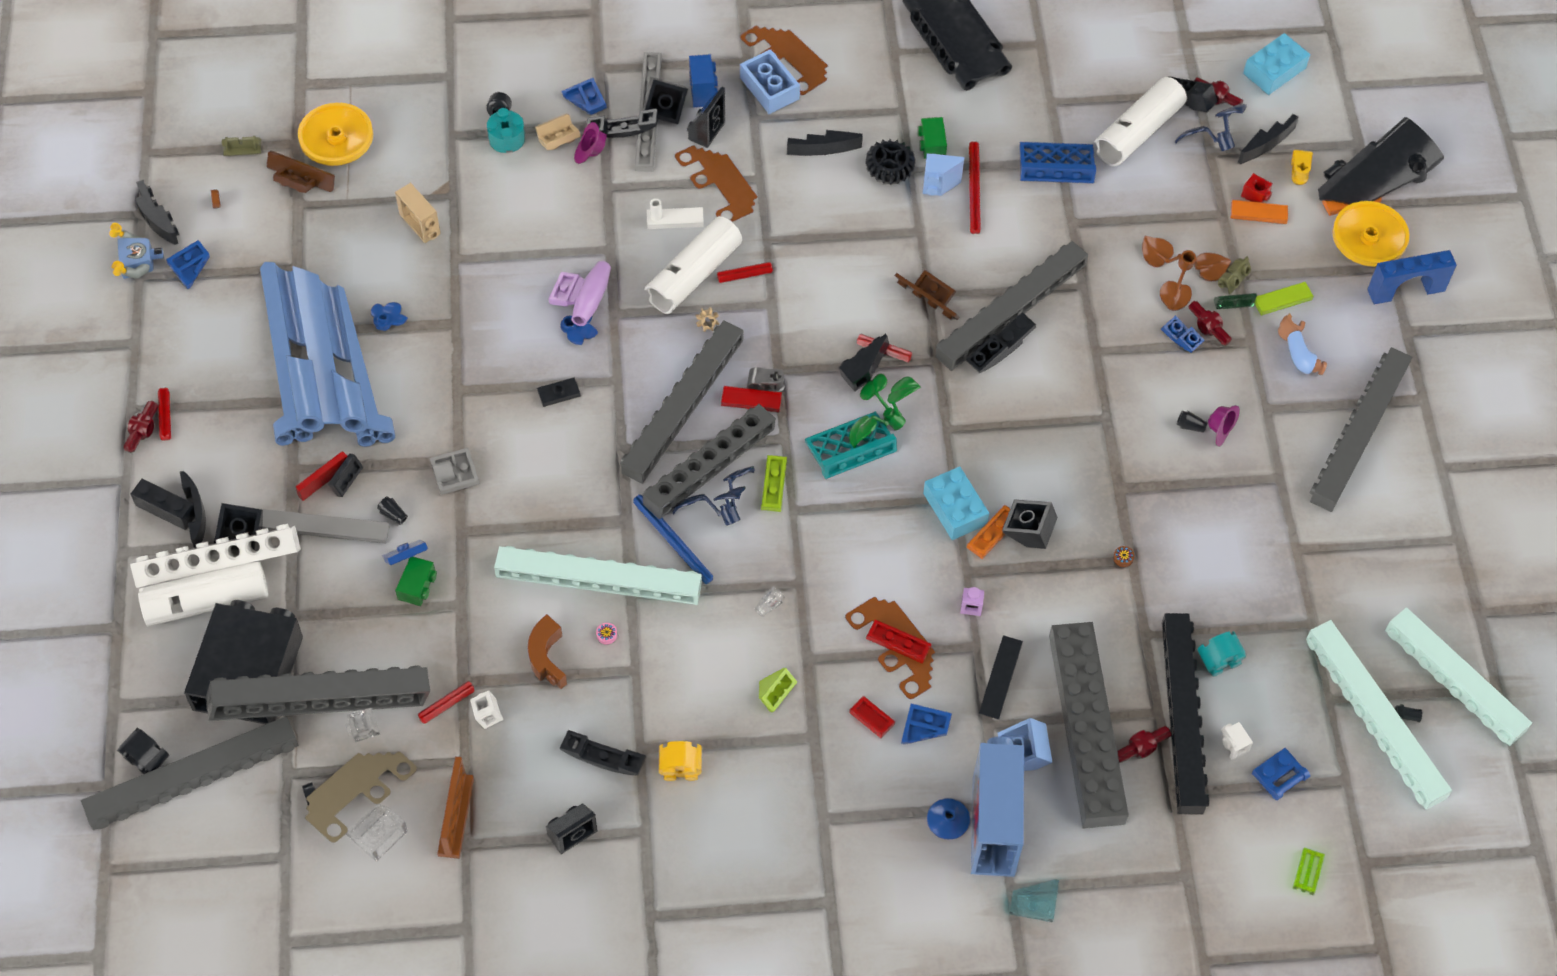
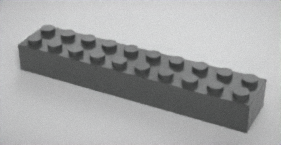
M1093 622L1052 625L1049 639L1082 828L1125 825L1129 813Z
M418 665L410 666L406 669H400L399 667H390L387 670L370 668L359 672L351 669L343 673L326 671L323 674L306 672L296 676L292 674H282L279 677L261 675L258 678L241 676L233 680L216 678L210 681L206 695L208 721L417 707L424 705L430 693L427 667L421 668Z

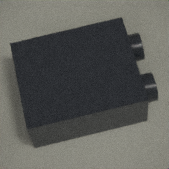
M233 600L230 605L215 603L184 691L192 711L208 713L206 695L210 681L216 678L233 680L241 676L258 678L261 675L279 677L282 674H291L303 639L295 615L283 608H272L270 613L256 611L253 605L241 600ZM277 716L243 718L239 720L266 725L275 721Z

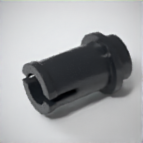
M1336 160L1333 166L1323 172L1324 177L1329 180L1346 165V162L1344 160Z
M1404 704L1395 706V710L1401 719L1421 722L1422 709L1404 707Z

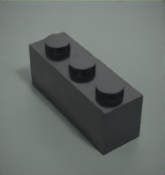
M143 478L130 493L135 506L184 530L189 527L188 523L195 519L192 502Z

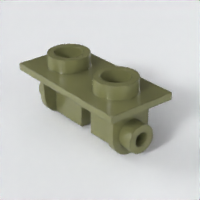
M256 136L242 137V139L238 137H225V139H222V146H224L223 156L261 154L262 139Z
M1248 256L1244 259H1236L1228 268V272H1225L1218 279V286L1220 288H1228L1230 295L1251 271Z

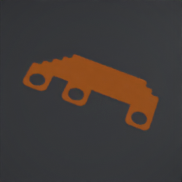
M754 26L740 36L748 46H754L763 39L766 40L771 47L762 53L771 49L779 60L785 58L800 72L803 77L798 79L797 82H806L808 84V89L805 91L800 90V95H805L827 80L824 75L827 74L825 68L828 65L791 30L783 31L779 29L777 31L774 28L767 29L766 27L759 28ZM753 33L757 36V40L748 42L745 37L747 34Z
M694 145L675 154V158L681 166H688L696 161H699L703 166L704 170L690 177L697 188L701 189L715 183L730 205L716 211L717 217L721 216L723 211L728 210L733 213V217L730 219L733 222L754 212L752 206L755 205V202L753 200L758 196L727 154L720 155L719 152L704 151L703 148L697 149ZM689 153L692 159L689 162H683L680 160V155ZM698 175H705L707 182L705 184H698L695 179Z
M873 597L845 615L846 620L855 630L864 627L872 621L874 622L876 619L926 641L895 601L888 603L885 599L879 601L876 597ZM854 613L863 614V623L855 624L852 622L851 616ZM932 647L923 664L892 650H888L879 656L878 660L887 672H893L904 664L913 672L912 676L899 684L900 689L908 699H914L931 688L928 681L932 679L929 674L933 670L930 663L934 661L931 655L935 653ZM887 655L897 657L898 662L895 666L889 667L885 664L884 659ZM913 681L918 684L919 689L916 693L911 694L906 691L905 685Z

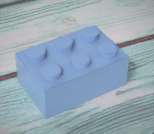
M771 49L740 64V79L768 114L800 99L799 83Z

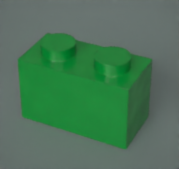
M943 117L921 118V125L917 126L918 137H921L919 149L923 151L924 159L927 158V153L946 155L947 141Z
M414 556L409 558L395 590L398 600L421 606L423 600H427L430 591L429 586L431 582L434 583L437 577L434 562Z

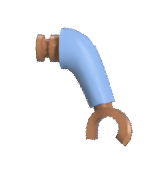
M1290 313L1284 316L1280 322L1278 334L1282 339L1288 341L1289 351L1295 367L1306 374L1318 372L1319 375H1323L1327 362L1323 361L1321 363V360L1317 359V355L1308 350L1301 333L1305 327V322L1301 321L1297 325L1292 321Z

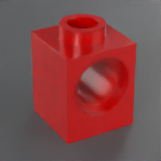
M1253 173L1245 183L1241 197L1250 202H1268L1273 193L1271 192L1273 183Z

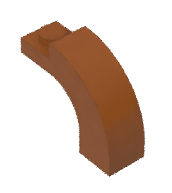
M546 614L534 626L529 636L528 654L530 665L535 676L540 681L546 677L550 684L553 686L557 685L562 689L567 685L566 674L552 663L547 656L551 646L562 637V628Z

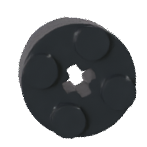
M138 727L117 750L124 756L125 760L131 765H135L142 774L158 769L170 756L163 747L160 749L157 742Z

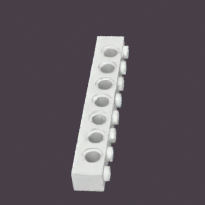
M287 523L276 526L277 530L269 531L268 528L257 530L256 534L251 536L247 532L236 535V539L233 540L224 537L217 539L215 544L209 545L207 541L196 544V548L193 549L184 546L176 548L175 553L169 554L167 550L156 553V557L149 558L148 555L136 557V561L130 564L135 586L139 588L298 552L301 548L296 527H289ZM272 536H276L280 540L279 546H274L271 543ZM252 541H257L259 543V551H255L252 549ZM232 545H235L239 548V555H234L232 553ZM212 550L219 552L220 557L218 560L211 556ZM192 554L199 557V564L192 562ZM172 559L178 560V569L172 566ZM152 563L159 566L158 573L152 571Z

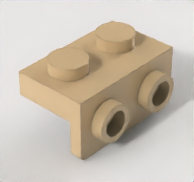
M564 114L535 127L539 143L547 150L557 149L560 145L571 143L581 137L579 130L572 124L569 114Z

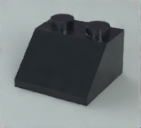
M650 77L643 110L658 109V119L678 124L688 88Z
M1014 499L1002 532L1028 548L1046 549L1058 518L1052 502Z
M221 503L214 544L217 539L228 537L229 540L236 539V535L248 532L249 536L255 535L256 531L263 527V510ZM257 541L251 542L252 549L259 551V543ZM232 545L231 549L239 550L237 546Z
M583 803L569 808L566 814L560 818H553L546 826L547 835L560 854H563L598 832L595 813Z

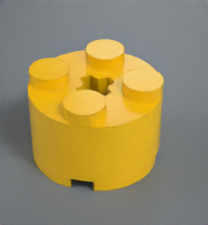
M673 741L667 742V747L663 748V744L659 746V774L664 776L665 781H675L677 777H685L687 781L698 780V775L702 773L701 745L697 744V747H693L692 742Z

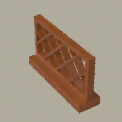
M455 756L437 852L438 857L460 859L474 782V776L465 773L462 757Z

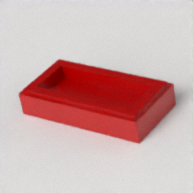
M862 696L849 710L851 715L880 738L895 725V721L865 696Z

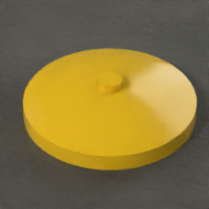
M329 103L313 109L303 118L298 129V139L302 151L308 158L319 164L338 166L351 163L366 153L373 140V128L368 115L360 108L347 103Z
M1373 201L1355 202L1343 208L1337 215L1332 230L1334 242L1343 255L1358 264L1376 267L1377 263L1399 259L1407 248L1410 236L1407 223L1397 211L1385 204Z

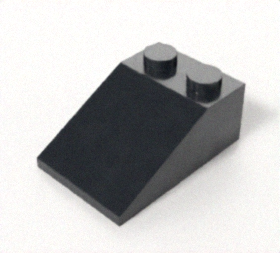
M721 87L706 102L703 108L698 110L694 121L688 124V140L708 148L724 126L725 87Z

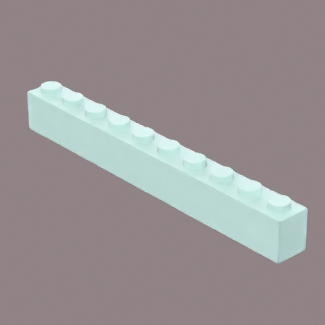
M499 546L494 567L497 578L698 605L702 585V574H698L695 571L683 572L677 571L674 568L662 569L652 565L625 564L614 560H597L593 557L581 558L572 554L559 555L550 551L537 552L533 549H516L512 546Z
M1332 620L1311 629L1306 638L1309 648L1315 651L1321 665L1330 672L1333 682L1339 685L1345 699L1353 705L1356 715L1363 719L1368 732L1374 735L1380 749L1389 756L1392 766L1398 769L1403 776L1404 783L1415 793L1418 803L1427 810L1446 800L1451 794L1452 789Z

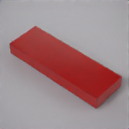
M724 386L721 406L750 409L760 404L767 411L780 412L782 392Z
M341 451L296 485L298 497L304 501L328 483L347 458V455Z
M876 619L866 636L867 640L922 664L932 645Z

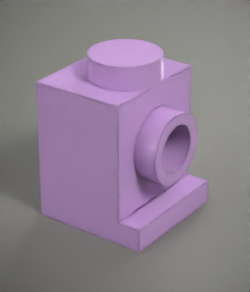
M976 587L964 588L960 614L981 616L984 590H979ZM966 605L978 606V608L966 607Z

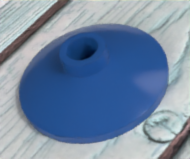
M946 798L936 801L929 808L927 823L930 830L936 836L951 840L961 837L967 831L970 824V815L967 808L961 802ZM949 813L952 814L953 817L949 819L945 815Z

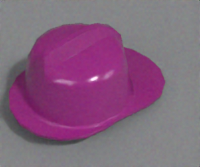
M595 122L588 124L582 134L574 154V160L577 164H582L590 156L595 157L599 155L604 149L606 134L599 130Z
M1220 406L1210 415L1208 425L1210 429L1217 433V446L1220 447L1224 443L1229 432L1235 426L1240 414L1239 406Z

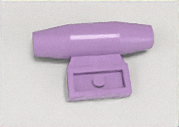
M598 261L585 279L580 277L579 274L561 272L550 294L549 303L565 307L575 304L571 318L572 322L578 326L586 325L597 310L607 288L611 270L610 265L607 262Z

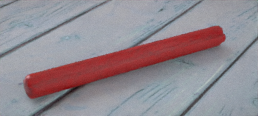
M977 141L969 143L971 234H979L981 230L979 143Z

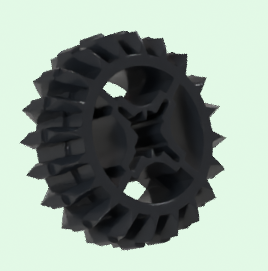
M882 139L881 143L876 142L874 146L870 147L866 154L865 164L867 172H870L871 177H875L876 182L882 180L883 184L889 182L891 185L893 182L899 184L900 180L905 182L907 177L910 178L911 173L914 171L916 160L914 152L911 151L910 146H905V142L899 143L898 139L895 142L891 139L886 142Z

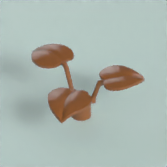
M1145 236L1143 239L1142 253L1146 262L1151 266L1161 267L1165 262L1171 263L1179 260L1178 266L1182 269L1178 283L1167 281L1160 288L1161 300L1172 311L1183 309L1191 300V288L1188 285L1181 284L1185 272L1190 270L1193 265L1196 270H1199V274L1203 279L1217 281L1231 264L1230 259L1215 253H1202L1196 258V254L1191 250H1186L1172 258L1174 250L1168 241Z

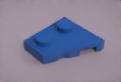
M594 78L561 91L565 99L589 115L607 108Z
M197 240L167 258L166 262L184 286L190 289L210 258V255L201 242Z
M911 703L901 744L905 745L946 736L952 713Z

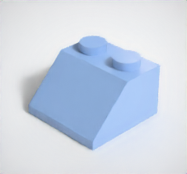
M927 153L923 194L941 196L960 184L964 157Z
M1029 718L998 732V737L1012 739L1013 745H1024V771L1037 770L1053 763L1045 723Z

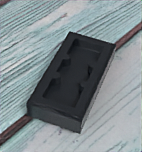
M575 377L537 388L543 407L581 397Z
M349 453L328 483L338 497H343L363 469V465L355 454Z

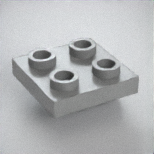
M469 448L430 458L441 495L480 484Z

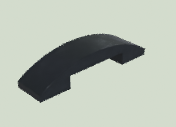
M658 109L640 111L639 116L607 120L605 116L587 118V125L595 122L599 130L605 133L608 138L633 136L649 131L657 126Z
M180 471L186 499L191 497L193 499L196 521L189 522L188 526L193 547L196 548V544L202 543L205 534V509L195 483L187 473Z
M571 730L567 731L560 746V750L583 762L626 775L638 776L646 760V755L628 749L624 752L588 739V736Z

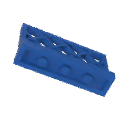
M1020 142V181L1094 183L1096 165L1093 144ZM1024 149H1032L1033 152L1029 154ZM1049 149L1052 152L1047 154L1043 150ZM1068 150L1070 153L1066 155L1061 151ZM1080 151H1089V153L1083 155ZM1037 154H1039V155H1041L1043 158L1040 159V160H1038V159L1035 158L1034 156L1037 155ZM1058 155L1061 159L1057 161L1053 156ZM1075 155L1080 159L1075 161L1071 157Z

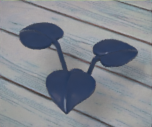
M1239 104L1215 114V117L1218 116V118L1223 116L1225 127L1224 131L1217 133L1218 137L1208 127L1201 126L1183 132L1177 137L1175 144L1185 136L1198 132H1208L1213 138L1214 143L1218 142L1221 151L1235 147L1229 128L1228 117L1232 113L1243 114L1247 106Z
M754 466L737 470L723 479V481L728 480L729 491L713 499L714 501L725 499L726 503L720 506L721 510L705 494L691 496L677 505L672 511L673 515L681 507L691 505L697 501H706L715 510L718 517L722 516L726 526L738 522L741 519L736 510L735 499H740L746 487L741 486L733 489L732 482L747 472L754 473Z

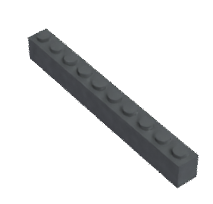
M1073 241L1061 246L1056 254L1048 256L1043 264L1037 265L1029 275L1023 276L1015 286H1010L1002 296L996 297L988 307H983L975 317L969 318L961 328L955 329L947 339L939 341L936 346L935 357L949 370L953 371L992 335L995 334L997 336L1022 312L1024 314L1085 267L1088 254Z
M725 320L722 321L720 326L717 325L710 340L707 339L700 354L697 353L690 368L687 367L680 382L675 383L670 396L665 397L660 410H656L650 424L645 425L640 438L633 442L628 455L625 454L620 462L622 474L643 484L744 341L743 329Z
M1392 347L1388 354L1383 353L1379 361L1382 364L1381 367L1375 368L1372 374L1373 382L1368 381L1364 389L1367 392L1366 395L1360 396L1357 402L1358 410L1354 409L1349 417L1350 425L1346 424L1341 433L1344 435L1342 440L1338 438L1333 448L1336 450L1335 453H1330L1325 463L1328 465L1327 468H1322L1319 473V483H1314L1311 488V503L1330 512L1333 511L1412 360V356Z
M285 716L81 800V803L92 829H103L110 823L129 818L132 814L145 812L156 804L167 803L173 797L186 795L195 788L208 786L213 781L230 777L234 772L241 769H249L258 762L271 760L275 755L283 752H290L299 744L289 719Z

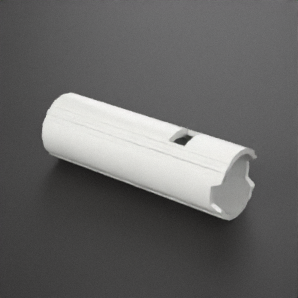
M1164 77L1151 87L1095 139L1094 142L1097 143L1098 147L1096 154L1099 158L1114 167L1119 166L1187 101V95L1181 84L1170 77Z
M716 217L645 286L644 290H648L650 294L649 302L662 313H672L741 244L742 235L738 227L725 217Z
M260 561L139 588L138 593L142 615L147 627L211 612L214 609L215 603L230 605L233 600L249 603L266 599L269 595L265 574ZM179 595L180 603L174 604L172 597Z

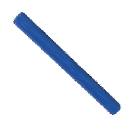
M637 495L633 499V503L687 565L693 571L702 574V582L704 584L712 582L713 575L663 518L659 520L643 505V495Z

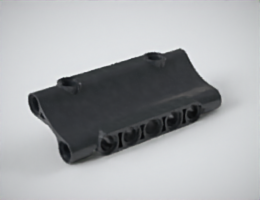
M902 0L910 12L911 22L945 71L948 74H956L955 78L963 90L968 91L972 89L981 79L1004 76L1011 71L1012 65L1002 52L1003 45L998 41L970 0Z

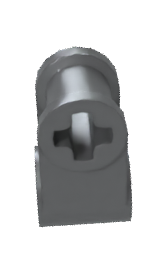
M753 367L749 370L747 388L783 392L785 389L784 373L779 369Z

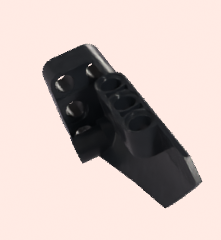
M1404 117L1377 142H1370L1318 189L1319 200L1349 205L1360 201H1375L1412 181L1415 183L1424 182L1427 179V173L1444 160V155L1422 128L1411 119Z

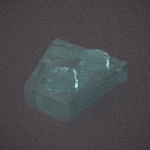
M1055 879L1014 890L1009 914L1053 922L1059 880Z

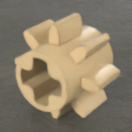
M711 307L708 310L701 308L702 312L695 315L700 320L696 322L697 327L702 326L703 332L707 329L714 331L713 327L720 324L716 320L719 316L718 313L712 314ZM706 317H708V318L710 319L709 322H706V320H705Z

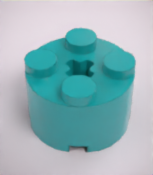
M501 108L490 116L487 121V132L491 147L501 153L519 150L525 142L523 118L518 113L506 108Z
M1235 631L1217 635L1209 640L1208 646L1205 647L1202 644L1197 649L1208 672L1213 677L1224 672L1223 668L1228 666L1231 669L1238 667L1242 664L1241 660L1246 658V652Z

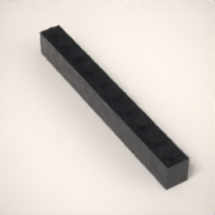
M1165 613L1162 620L1170 731L1172 734L1171 744L1177 814L1203 815L1206 807H1209V794L1205 793L1208 778L1207 774H1204L1203 767L1206 766V756L1202 754L1204 736L1200 735L1202 716L1198 715L1201 700L1196 692L1199 689V679L1195 677L1197 659L1193 658L1196 644L1191 636L1194 632V623L1190 621V613Z

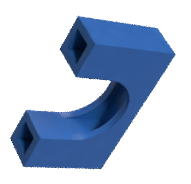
M1450 250L1377 263L1367 290L1374 305L1391 302L1397 288L1402 283L1411 278L1422 276L1421 281L1427 295L1445 292L1457 264Z

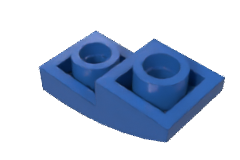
M1176 315L1161 328L1171 340L1190 353L1205 341L1192 326L1188 329Z

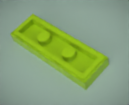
M1302 282L1256 296L1253 302L1262 316L1311 301L1314 296L1306 282Z
M767 455L761 510L781 512L787 457Z

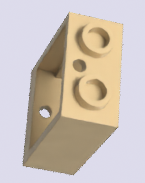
M412 183L395 192L399 215L424 243L435 239L441 234L437 211Z

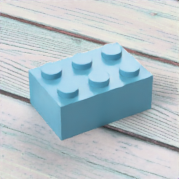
M1283 33L1247 59L1243 74L1270 95L1306 69L1310 53Z
M960 466L925 481L923 494L951 540L982 528L988 523L989 512Z

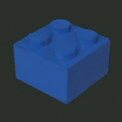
M711 54L689 56V79L693 108L703 107L717 92L718 80L714 73L716 72L715 61L712 62Z

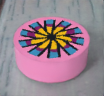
M611 623L599 625L596 630L598 641L606 645L613 643L617 639L616 627Z

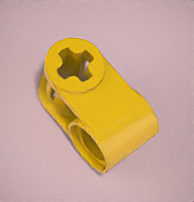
M1293 150L1291 178L1297 185H1304L1308 181L1313 157L1312 151Z

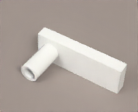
M652 199L650 201V209L647 210V229L704 227L703 207L662 209L659 199Z

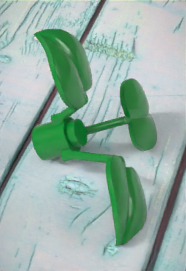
M877 374L873 380L864 385L860 391V397L863 400H869L875 395L886 410L883 413L884 420L874 415L870 418L864 416L852 426L849 440L854 448L875 429L877 421L885 426L890 425L895 431L904 426L906 419L898 410L896 402L921 388L912 377L907 376L900 379L891 388L887 401L892 404L893 408L889 407L878 393L887 385V377L884 374Z

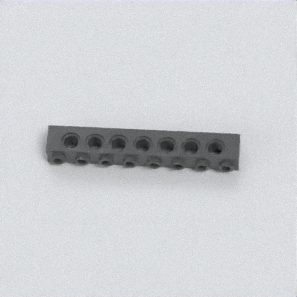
M760 404L748 409L743 417L734 420L726 430H721L712 441H707L699 451L693 452L685 462L677 464L672 472L668 475H663L654 486H649L643 493V505L660 520L775 429L776 418Z

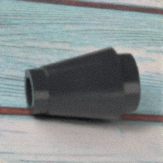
M1182 410L1177 420V425L1181 429L1204 433L1208 422L1188 410Z
M388 496L382 499L377 506L380 514L399 525L403 524L408 517L397 502Z

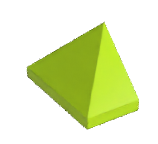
M783 667L759 681V699L771 713L777 709L797 684L796 679L787 668Z

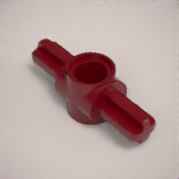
M1199 77L1195 78L1194 81L1213 84L1218 101L1215 105L1223 104L1224 102L1232 106L1243 104V99L1229 93V86L1225 82L1213 81L1209 83Z
M1198 301L1191 302L1188 308L1198 318L1197 326L1200 332L1204 335H1214L1222 345H1228L1232 338L1222 328L1223 320L1219 313L1216 311L1211 312L1210 310L1206 311Z
M148 401L142 413H138L136 416L133 415L128 423L130 435L123 446L127 452H134L140 440L149 438L154 430L152 418L158 409V404L154 401Z
M1163 726L1152 733L1145 730L1137 732L1129 739V745L1117 750L1119 763L1133 756L1140 757L1141 759L1148 757L1155 752L1158 743L1171 737L1170 729L1167 726Z

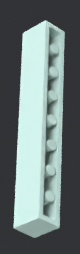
M1407 607L1389 622L1385 630L1392 640L1397 641L1407 654L1412 655L1422 668L1427 669L1437 682L1443 684L1450 691L1452 696L1464 703L1466 708L1478 716L1486 727L1492 729L1501 741L1511 746L1527 732L1532 722Z

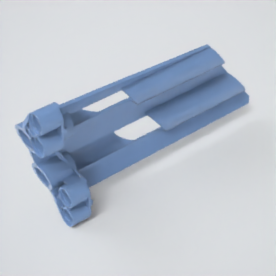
M264 262L260 267L284 414L273 424L276 443L285 446L291 444L293 439L299 442L310 441L313 438V432L322 430L324 424H341L342 428L346 431L356 433L358 444L363 447L373 445L376 440H379L381 443L392 442L395 439L393 420L390 417L378 414L344 288L339 285L336 287L328 286L319 279V275L292 266L293 271H285L279 268L275 262ZM289 340L297 345L306 346L308 360L291 356ZM333 356L344 362H351L354 381L336 372Z

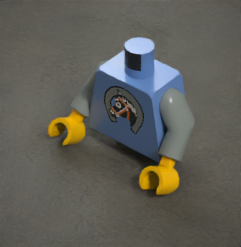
M118 223L111 224L109 235L112 238L120 236L117 239L119 261H114L111 266L114 269L113 274L115 276L122 274L123 279L130 277L139 279L146 273L154 270L153 260L164 259L162 247L152 249L149 239L142 238L125 230L121 231L122 227Z

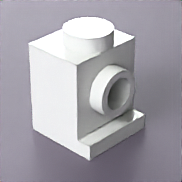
M490 691L480 693L478 696L470 699L475 719L484 729L503 720L497 700Z
M1240 722L1234 725L1230 723L1221 729L1223 733L1221 737L1222 743L1226 749L1231 751L1229 756L1231 760L1250 751L1253 742Z

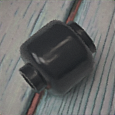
M495 92L490 96L486 110L490 116L501 108L510 110L512 101L507 94Z

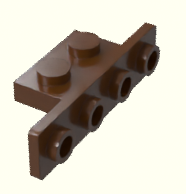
M272 150L268 152L267 168L277 171L273 174V181L280 183L282 186L296 189L300 193H307L314 187L328 192L333 191L334 174Z
M924 270L915 284L898 273L894 275L898 279L897 283L905 289L907 287L913 289L912 294L919 299L922 297L928 300L927 304L932 308L937 309L939 307L942 309V314L948 319L955 318L958 320L960 318L955 312L946 307L956 291L928 271Z

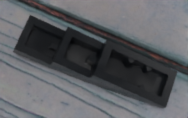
M1292 114L1284 124L1276 121L1268 132L1260 129L1242 149L1238 163L1241 165L1253 160L1277 146L1296 128L1299 117Z
M826 130V135L807 134L806 139L788 138L787 155H829L862 148L863 133Z
M1003 635L979 714L999 720L1023 641Z

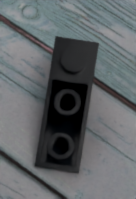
M1170 77L1178 81L1184 88L1187 95V101L1184 105L1190 109L1208 113L1218 102L1213 84Z
M886 333L881 337L875 338L872 344L866 348H861L851 359H846L839 366L841 376L854 392L868 383L874 375L889 346Z

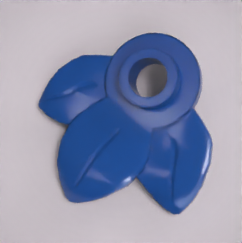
M390 302L385 306L375 304L371 309V315L374 317L373 323L381 331L390 329L391 325H402L408 320V317L400 314L401 305L397 302Z
M571 315L564 317L560 323L561 330L567 333L568 340L576 345H582L584 339H591L598 334L595 327L589 324L592 316L584 326L574 324Z

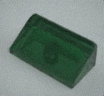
M1257 294L1214 297L1215 307L1217 310L1253 307Z

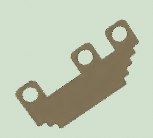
M400 751L394 755L390 752L382 755L379 752L374 756L370 753H367L365 756L357 753L306 798L310 804L306 807L309 814L305 816V819L330 842L335 843L348 831V828L335 817L338 812L361 792L374 804H380L390 795L391 790L378 777L389 769L397 778L405 781L416 772L417 767ZM400 763L409 764L410 772L406 775L399 774L397 772V765ZM381 786L384 789V795L381 798L372 797L370 794L372 787ZM329 825H339L341 833L335 837L330 836L327 833Z

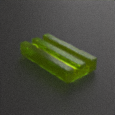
M1303 848L1292 889L1297 890L1298 888L1301 889V892L1305 893L1307 891L1310 892V895L1314 896L1325 854ZM1309 854L1308 866L1303 884L1299 883L1306 856ZM1318 857L1313 882L1310 887L1307 886L1314 858Z

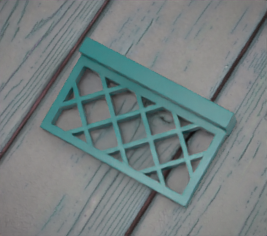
M876 411L865 415L869 418L873 415L880 418ZM859 417L805 438V443L821 467L822 475L825 479L897 452V438L889 432L883 423L877 421L871 437L867 436L863 439V441L868 442L867 444L862 446L856 445L854 448L851 443L843 442L845 437H849L850 432L848 430L862 418ZM876 433L885 435V437L880 439L874 438ZM834 434L842 435L840 440L831 439L830 437ZM816 441L824 442L822 448L814 446L812 443ZM827 444L837 445L835 451L825 449ZM840 447L850 449L844 453L839 452ZM823 454L832 456L831 458H828L826 460H822L821 458Z

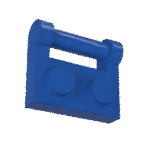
M1283 748L1252 772L1275 800H1279L1286 791L1311 776L1309 771L1302 767L1286 748ZM1292 770L1296 773L1279 787L1274 785L1275 782Z

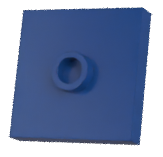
M417 540L410 544L404 543L396 547V550L384 554L382 557L387 564L394 565L426 551L428 547L426 542Z

